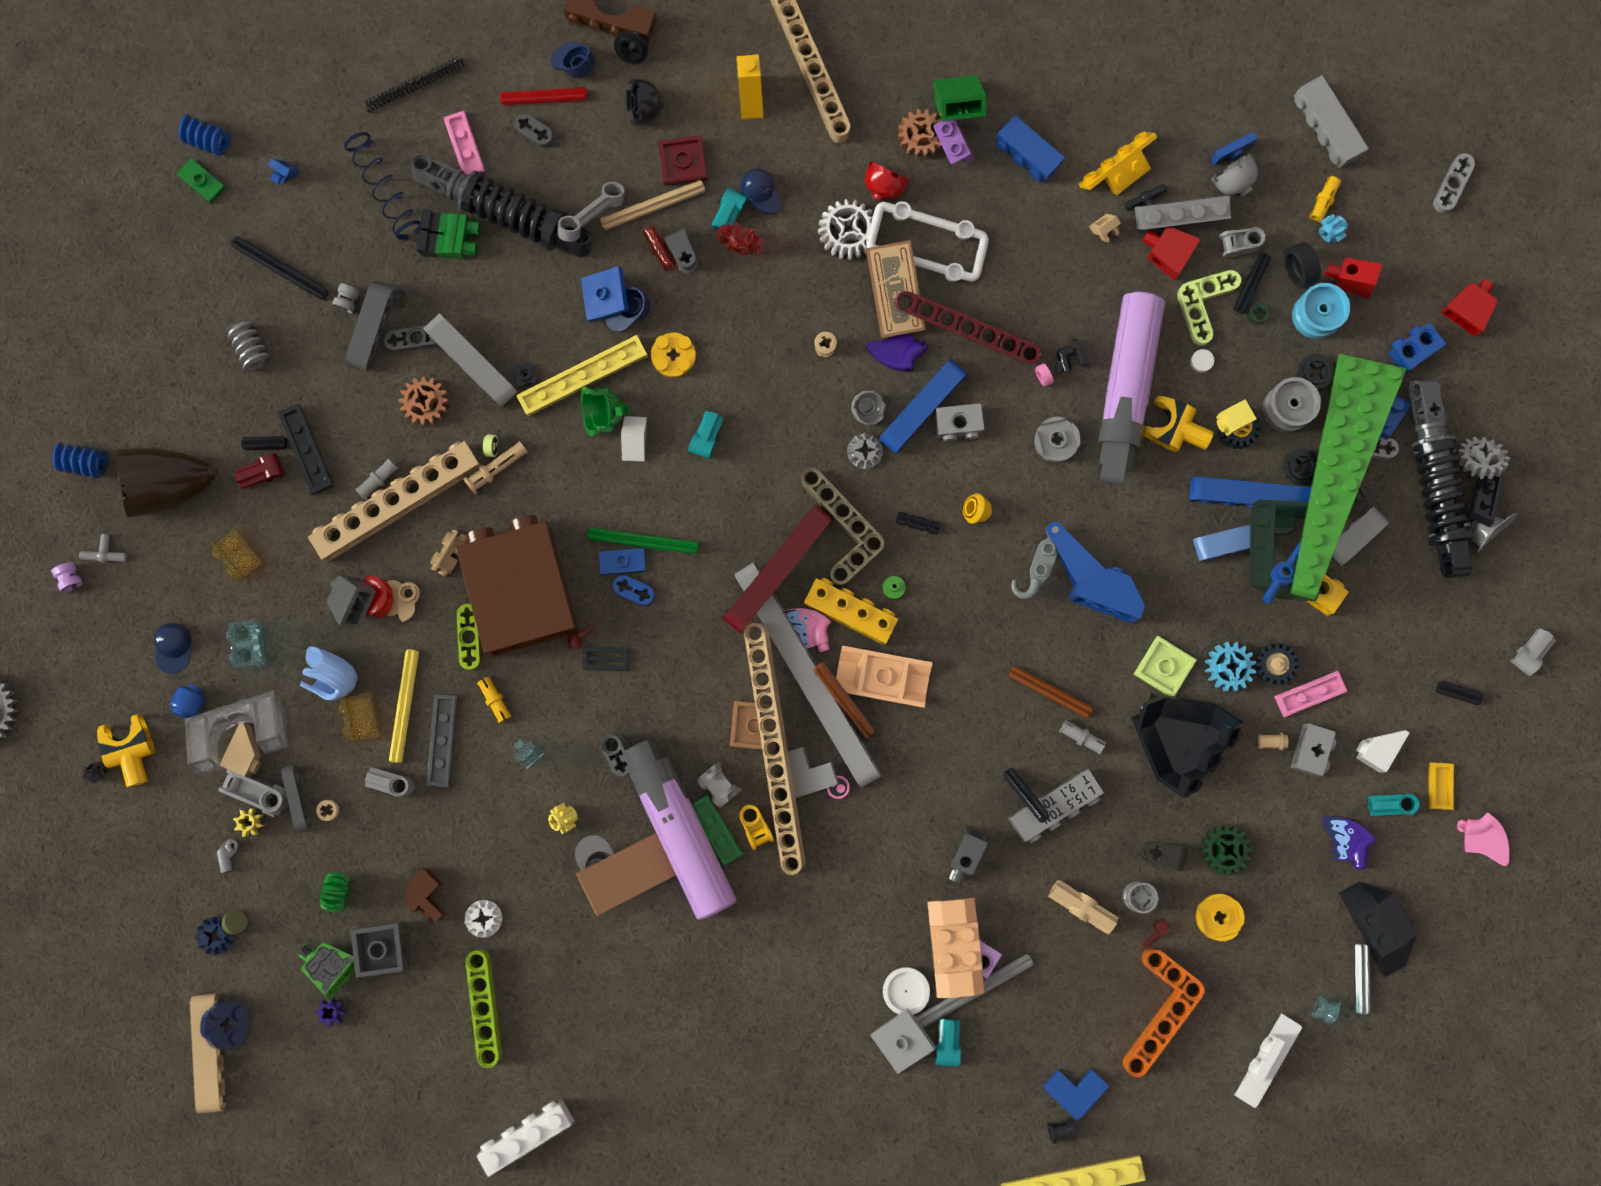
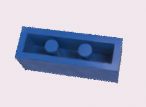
M1016 115L999 131L995 140L1000 151L1003 153L1008 152L1014 157L1013 160L1018 166L1027 168L1034 180H1041L1044 184L1061 167L1065 159L1063 155Z

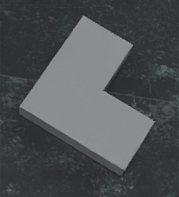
M804 747L788 752L795 798L839 784L833 762L811 768Z

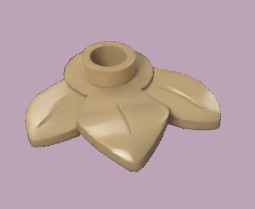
M396 580L387 581L392 588L393 604L386 616L398 614L400 620L405 622L415 613V603L420 598V589L412 582L401 584ZM412 590L413 595L407 598L405 596L406 591Z

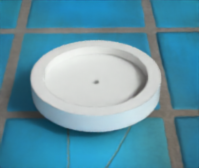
M910 967L898 968L892 971L885 979L883 985L884 1000L887 1006L897 1014L909 1008L914 1015L920 1012L929 1000L930 988L928 981L916 969Z

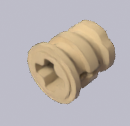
M830 332L819 333L814 342L816 353L823 357L831 356L837 344L836 337ZM822 342L829 344V348L822 346Z

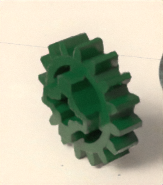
M1223 825L1222 830L1219 826H1215V833L1207 831L1206 834L1209 839L1201 840L1202 843L1206 844L1205 848L1200 849L1201 852H1206V856L1202 860L1210 862L1207 866L1209 869L1216 867L1215 873L1221 874L1224 871L1225 875L1230 876L1231 870L1234 874H1238V867L1246 869L1247 866L1244 861H1251L1252 859L1247 856V852L1253 851L1252 848H1247V844L1251 840L1243 839L1245 832L1240 831L1237 833L1238 827L1232 826L1230 830L1228 825ZM1224 834H1229L1232 837L1228 840H1224L1220 836ZM1212 845L1215 846L1214 855L1212 854ZM1223 845L1230 846L1228 849L1230 854H1223L1225 852ZM1225 860L1233 863L1228 866L1221 865Z

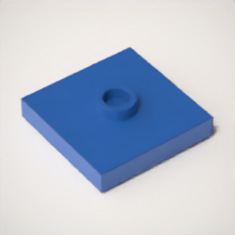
M618 266L581 278L586 319L588 322H594L629 311L623 269Z

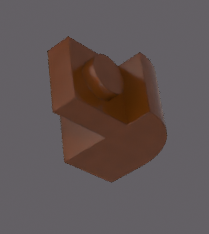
M422 868L409 882L406 888L405 899L411 912H415L421 907L423 909L421 913L429 921L434 920L436 922L440 921L446 913L430 897L443 883L428 868Z

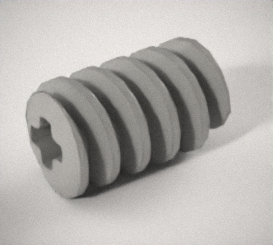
M235 322L225 328L228 338L232 341L233 348L236 349L235 353L239 357L240 363L243 364V370L248 372L257 370L264 365V360L269 357V354L261 353L265 350V346L258 345L262 339L255 337L258 334L256 329H251L254 327V322Z

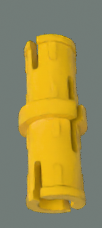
M1333 176L1328 177L1322 192L1316 198V205L1309 216L1311 219L1317 222L1324 219L1328 208L1335 201L1334 196L1342 183L1340 179Z
M488 676L484 678L488 688L482 680L477 685L487 700L485 703L493 710L498 723H502L505 720L501 712L506 719L511 718L512 715L502 700L504 697L501 693H498L491 677Z

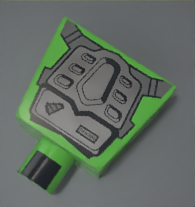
M322 943L316 950L306 945L299 953V957L306 962L301 970L330 1001L355 972L354 957L326 943Z

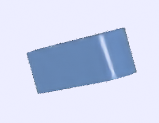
M1250 524L1193 539L1199 562L1208 558L1214 559L1225 556L1228 553L1234 554L1246 551L1252 547L1262 546L1257 524Z

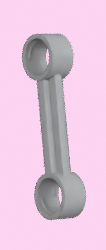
M608 182L602 187V195L577 215L560 218L558 221L559 238L567 242L579 239L581 228L608 206L618 207L623 204L624 187L617 182ZM609 193H617L618 195H617V196H611V195H608V194H609ZM571 227L574 230H565L563 228Z

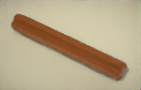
M821 662L814 667L815 674L863 738L872 736L874 728L826 664Z
M1017 666L1011 668L1009 677L1085 718L1091 715L1092 706Z

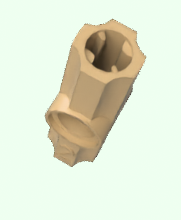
M1057 880L1051 888L1048 897L1067 908L1069 913L1079 917L1080 920L1089 922L1108 935L1116 926L1119 917L1098 905V902L1088 895L1077 892L1060 880Z

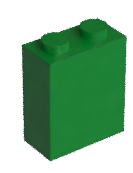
M977 75L933 80L934 103L942 122L986 116V94Z

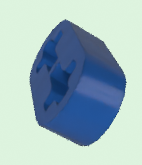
M625 575L617 577L613 582L614 591L623 598L641 606H648L654 601V591L644 583ZM624 580H627V585L633 589L632 591L624 589L623 592H620L618 583H623ZM645 589L648 590L649 600L644 599V601H640L641 597L635 594V591L644 592Z

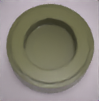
M239 910L230 911L222 919V928L230 935L241 933L248 924L246 915Z

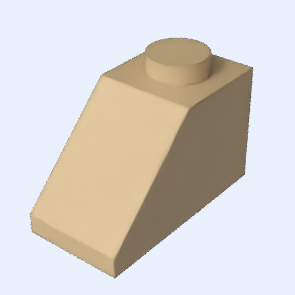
M239 723L220 763V766L244 777H251L252 774H256L261 765L259 761L261 754L251 725Z

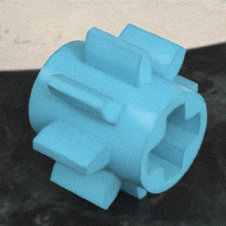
M1332 214L1320 221L1323 226L1319 229V233L1326 242L1331 240L1333 243L1339 242L1347 236L1344 231L1348 229V225L1342 216L1338 215L1335 217Z

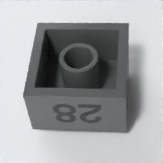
M404 922L351 930L356 978L409 969Z

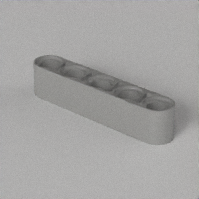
M440 313L423 328L501 408L517 393L516 389Z

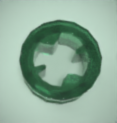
M1262 303L1254 304L1248 310V320L1252 324L1261 325L1268 319L1269 309ZM1257 309L1264 315L1260 319H1257V315L1253 314Z

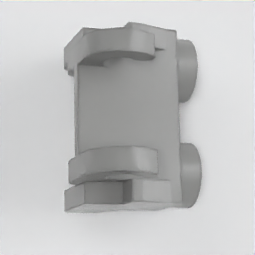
M717 762L697 779V782L703 789H708L713 794L712 801L717 807L721 808L741 792L742 789L729 782L721 772L723 770L720 767V762Z

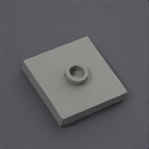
M909 1008L870 1034L897 1074L936 1048Z

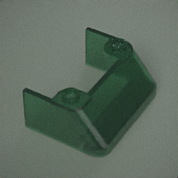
M1259 500L1253 504L1250 512L1248 580L1255 589L1266 593L1272 584L1271 571L1274 568L1275 535L1289 534L1294 528L1295 519H1305L1309 502ZM1292 583L1289 586L1281 587L1274 598L1316 601L1321 592V586L1315 599L1291 594Z

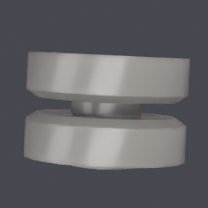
M1291 377L1282 380L1266 395L1263 402V414L1272 428L1281 432L1291 433L1302 429L1317 416L1321 407V398L1317 388L1310 381Z

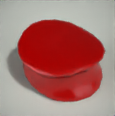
M376 576L364 578L363 581L376 590L366 615H372L376 618L386 616L393 604L392 588L386 581Z

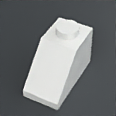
M1406 730L1362 740L1356 751L1359 753L1356 758L1379 773L1387 772L1409 732Z

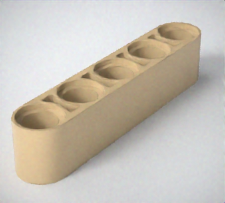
M217 993L192 996L190 1001L195 1107L198 1114L224 1111L226 1103H223V1095H225L224 1079H222V1071H224L223 1055H221L220 1049L210 1047L209 1043L200 1033V1022L203 1014L220 999Z

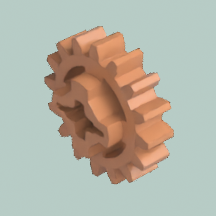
M917 109L916 115L909 112L908 119L903 117L902 125L898 127V132H900L898 140L902 141L900 147H907L906 154L915 152V158L919 154L926 158L928 152L933 156L935 155V148L940 150L942 146L937 134L935 137V133L931 131V128L942 120H936V113H933L931 116L928 115V109L925 110L924 114H921L919 109ZM907 131L912 135L911 140L907 136Z
M422 376L421 382L413 378V385L406 383L407 391H400L404 398L398 399L400 404L404 405L400 408L403 413H406L404 417L407 420L412 419V423L415 425L420 421L423 427H426L427 421L434 425L436 417L442 420L443 418L440 413H447L444 405L449 404L448 399L444 398L448 393L446 390H442V384H436L433 378L428 382L425 376ZM424 388H430V389L434 390V392H433V391L427 392V391L424 390ZM421 394L426 398V400H425V403H426L425 406H426V408L421 404V403H422V396H421ZM414 411H422L424 415L415 414Z

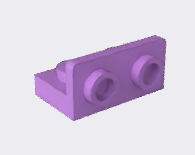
M957 120L941 121L933 126L951 165L963 159L967 164L975 161V157Z

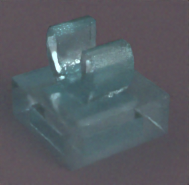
M519 739L513 744L518 750L513 757L526 769L544 754L532 741L526 744Z

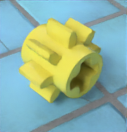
M562 803L550 810L551 815L548 820L553 830H560L564 834L576 827L575 822L578 816L573 807H566Z
M250 808L248 813L246 810H240L241 815L238 818H233L237 822V827L234 830L243 831L242 837H247L249 832L252 835H258L257 829L265 826L260 821L264 815H256L255 808ZM246 819H249V821L252 822L251 826H248V824L245 823Z

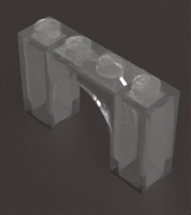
M274 690L184 719L188 765L198 776L221 769L219 757L220 740L230 728L239 723H254L256 743L265 754L288 747L283 703Z

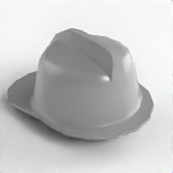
M1514 513L1505 520L1495 516V521L1490 528L1474 520L1471 523L1475 538L1471 540L1479 547L1477 553H1480L1492 538L1509 526L1518 514Z
M594 835L583 838L575 849V859L581 871L614 854L605 839Z

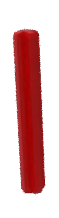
M585 87L500 93V101L503 106L587 100V90Z

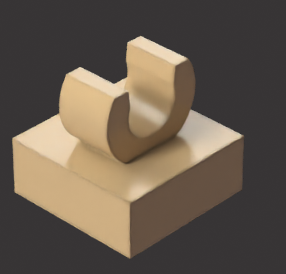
M1105 214L1089 227L1094 234L1100 235L1103 241L1109 242L1108 232L1111 231L1113 235L1118 236L1119 230L1116 227L1121 223L1117 216Z

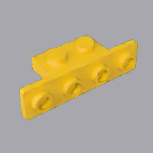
M1142 132L1135 136V140L1131 144L1121 147L1117 151L1118 154L1113 158L1106 159L1101 163L1100 168L1085 175L1084 180L1079 183L1080 188L1091 190L1105 179L1114 195L1121 193L1151 169L1141 150L1157 138L1156 133Z

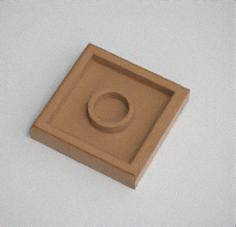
M734 701L730 747L762 750L754 702ZM763 703V705L766 708H770L772 706V704ZM769 718L766 722L767 728L770 731H774L776 722ZM774 741L770 744L771 751L776 750V742Z

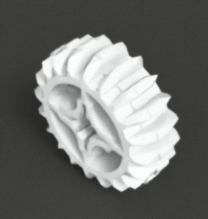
M846 199L844 205L837 201L836 208L830 205L828 207L829 213L823 212V219L819 220L821 228L818 229V234L822 235L820 242L826 243L824 249L829 250L832 248V256L836 255L838 251L840 252V259H843L844 254H848V259L851 260L852 253H855L857 258L861 257L860 250L866 254L867 238L873 216H871V209L864 211V203L858 207L857 201L854 200L853 205H848L849 201ZM842 215H851L847 219H843L840 217ZM859 219L862 220L866 227V234L861 233V229L857 227ZM831 224L840 232L838 240L830 232ZM852 225V232L849 230V232L844 234V228H847V226L851 227ZM848 240H854L857 242L854 244H845Z

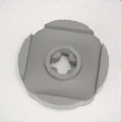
M1063 417L1046 419L1036 431L1034 437L1035 448L1046 461L1064 462L1070 459L1079 447V430L1073 423H1070ZM1054 434L1063 438L1060 445L1052 443L1051 440L1054 438Z

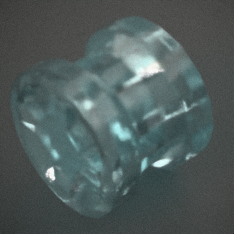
M1320 995L1316 999L1311 1015L1316 1019L1322 1018L1325 1023L1332 1025L1338 1017L1340 1004L1335 1001L1329 1002L1326 997Z

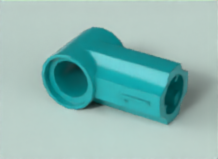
M728 187L721 199V207L711 227L722 234L729 235L738 215L743 213L741 210L744 204L747 205L749 199L744 194Z
M705 411L698 431L694 433L688 451L710 459L712 456L710 455L711 450L716 446V437L724 418L716 413Z
M1412 794L1368 796L1370 816L1411 815L1418 811L1420 805L1417 797ZM1404 798H1407L1410 802L1407 810H1404L1401 806Z
M940 1018L935 1065L959 1067L961 1059V1046L959 1045L960 1019Z

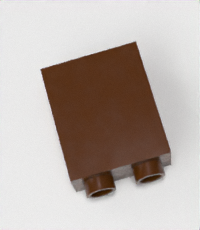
M536 515L523 516L510 522L512 531L495 536L492 528H481L466 534L467 543L456 546L483 652L490 657L579 632L552 529L546 522L538 523Z

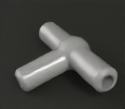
M101 534L99 552L81 551L79 559L102 563L107 561L126 562L128 555L126 553L109 552L110 535Z

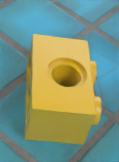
M1324 575L1321 583L1324 587L1323 594L1318 592L1315 599L1300 597L1326 616L1334 614L1349 591L1344 588V584L1340 581Z

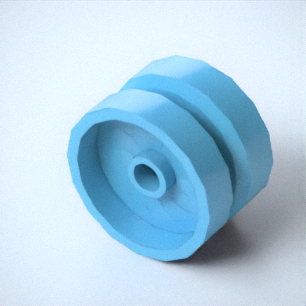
M1330 283L1316 284L1310 287L1295 303L1292 310L1293 323L1296 329L1306 337L1311 339L1326 338L1332 335L1348 319L1350 301L1346 293L1338 286Z

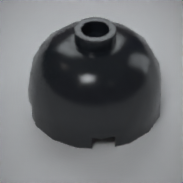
M631 79L628 83L632 84L631 90L626 91L627 112L631 109L633 114V120L630 123L632 125L649 124L657 118L660 109H663V96L659 94V90L653 83L643 79Z

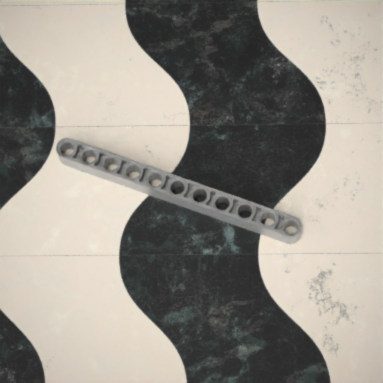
M753 562L735 573V577L743 591L749 587L761 570ZM773 593L758 611L757 615L768 628L770 637L856 782L863 788L882 777L849 718L815 674L814 667L816 663L808 649H804L806 646L797 631L794 632L792 629L794 626L787 614L782 612L784 609Z

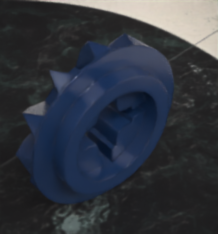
M222 917L208 918L197 928L198 931L195 939L199 944L198 947L205 951L206 954H221L228 950L233 943L234 935L226 933L222 928ZM217 929V935L223 940H214L211 943L212 937L206 932H214Z

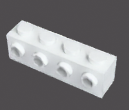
M563 1100L557 1104L555 1101L550 1102L542 1108L544 1112L538 1116H535L534 1113L521 1121L523 1125L517 1129L512 1126L502 1132V1138L496 1142L491 1139L480 1146L482 1150L477 1154V1158L488 1177L573 1124L574 1119Z

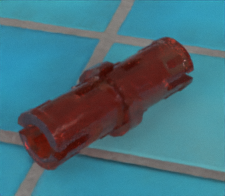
M655 226L646 228L642 234L651 247L650 251L658 258L663 270L667 271L674 267L676 262L667 249V243L661 239Z

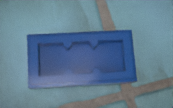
M1251 132L1216 150L1211 157L1212 163L1215 166L1229 158L1232 160L1237 159L1243 155L1244 150L1254 145L1258 139L1254 132Z
M645 549L599 552L600 575L646 572Z

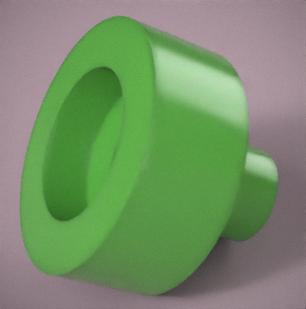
M897 576L887 578L882 587L884 595L889 599L900 598L906 588L904 581Z

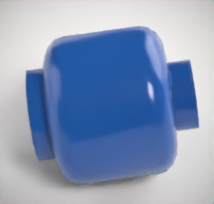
M189 684L188 688L184 686L178 687L170 701V706L173 708L171 712L187 720L190 717H197L206 701L205 697L201 695L202 689L192 684Z

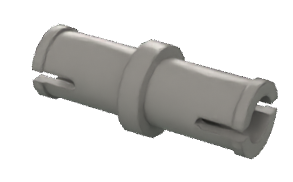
M388 458L375 472L372 471L369 474L370 477L355 490L366 500L379 486L383 487L385 481L399 468Z
M1067 719L1059 730L1060 733L1077 741L1076 744L1079 746L1082 744L1099 755L1107 743L1089 733L1088 729L1085 728L1083 730Z

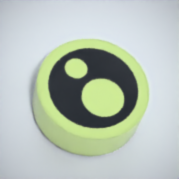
M487 434L483 441V453L486 457H496L498 448L497 435Z

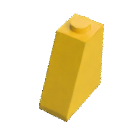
M759 54L736 56L742 120L763 118Z

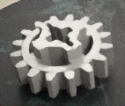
M1473 437L1472 441L1466 439L1464 444L1461 443L1457 453L1459 456L1458 465L1464 466L1463 471H1471V476L1477 474L1480 479H1483L1484 476H1487L1489 479H1493L1494 475L1500 477L1501 473L1505 472L1510 457L1507 456V450H1501L1502 444L1495 445V440L1486 441L1485 437L1482 440H1478L1476 437Z

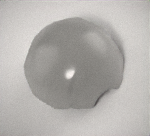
M862 391L854 397L851 412L854 418L863 425H875L884 418L886 405L878 393Z

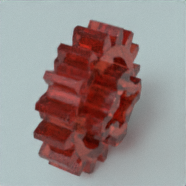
M736 223L733 226L722 224L721 227H718L716 240L720 241V244L726 245L725 248L728 251H733L743 256H747L748 253L751 255L753 253L757 255L759 252L762 253L765 243L760 235H755V230Z

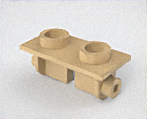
M453 530L451 533L447 532L441 543L444 545L441 552H436L430 562L433 565L431 570L436 571L439 568L438 573L444 577L451 574L458 561L451 557L452 553L458 555L456 546L467 543L465 535L460 533L459 537L456 536L457 530Z

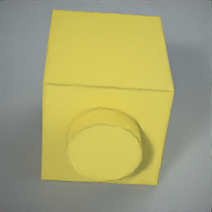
M1246 399L1216 416L1219 429L1225 432L1227 436L1256 420Z

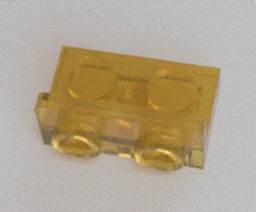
M235 528L217 543L214 541L209 543L213 549L211 551L212 555L219 562L223 561L227 566L225 571L233 579L237 578L244 581L265 564Z
M372 692L340 698L341 703L338 704L340 715L344 716L343 734L345 739H348L351 743L381 737Z

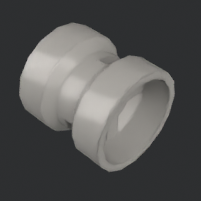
M340 283L337 290L339 294L334 298L332 306L339 310L346 308L348 313L353 314L355 310L354 303L359 299L361 292L354 287Z

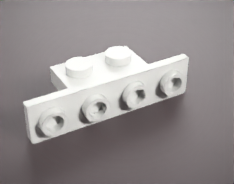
M1283 1014L1279 1016L1270 1034L1262 1042L1258 1055L1251 1061L1248 1072L1235 1093L1236 1097L1254 1108L1258 1106L1301 1031V1025Z

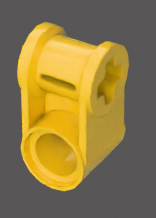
M751 804L745 805L740 811V820L754 851L757 849V846L775 840L758 807ZM745 810H755L757 813L756 819L751 822L746 821L743 816Z

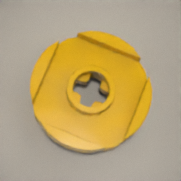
M667 333L657 337L651 349V360L654 367L662 375L669 378H678L685 375L694 366L696 352L691 340L687 336L680 333ZM671 350H676V353L680 354L679 357L675 358V361H671V358L666 355L671 353Z
M1212 894L1205 897L1198 904L1196 922L1200 931L1208 938L1217 941L1231 940L1238 935L1241 926L1244 924V911L1241 905L1228 895ZM1217 911L1226 915V918L1222 919V924H1219L1214 919Z

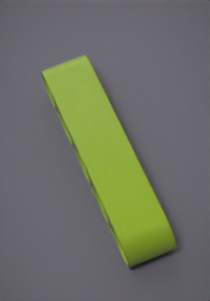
M478 949L468 954L466 970L477 1060L482 1067L491 1068L500 1061L502 1049L491 958L486 950ZM476 954L483 957L484 963L481 967L476 966L473 962ZM478 978L486 981L485 990L477 988L476 981ZM480 1002H486L489 1005L488 1014L481 1013L479 1010ZM483 1026H489L492 1029V1036L490 1038L482 1034ZM486 1050L494 1052V1061H488L485 1058Z

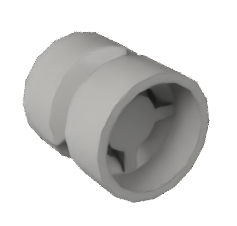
M1135 881L1126 885L1123 890L1122 899L1128 909L1144 914L1155 909L1158 904V893L1150 884Z

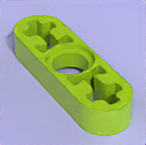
M463 604L457 610L459 663L464 669L475 670L481 664L480 637L474 616H470V624L475 623V627L467 626L462 628V624L467 625V619L462 617V613H466L468 608L473 612L471 604ZM467 631L475 633V640L470 644L465 643L463 640V635ZM476 646V650L471 649V655L476 658V661H473L472 666H469L467 662H464V658H468V650L463 651V647L472 648Z

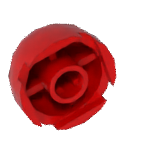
M871 161L865 173L866 187L873 192L871 197L881 202H884L885 198L889 200L899 198L910 182V179Z

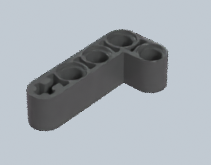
M372 281L369 285L345 360L347 364L367 372L370 371L392 308L399 307L398 301L404 295L403 289L383 281Z

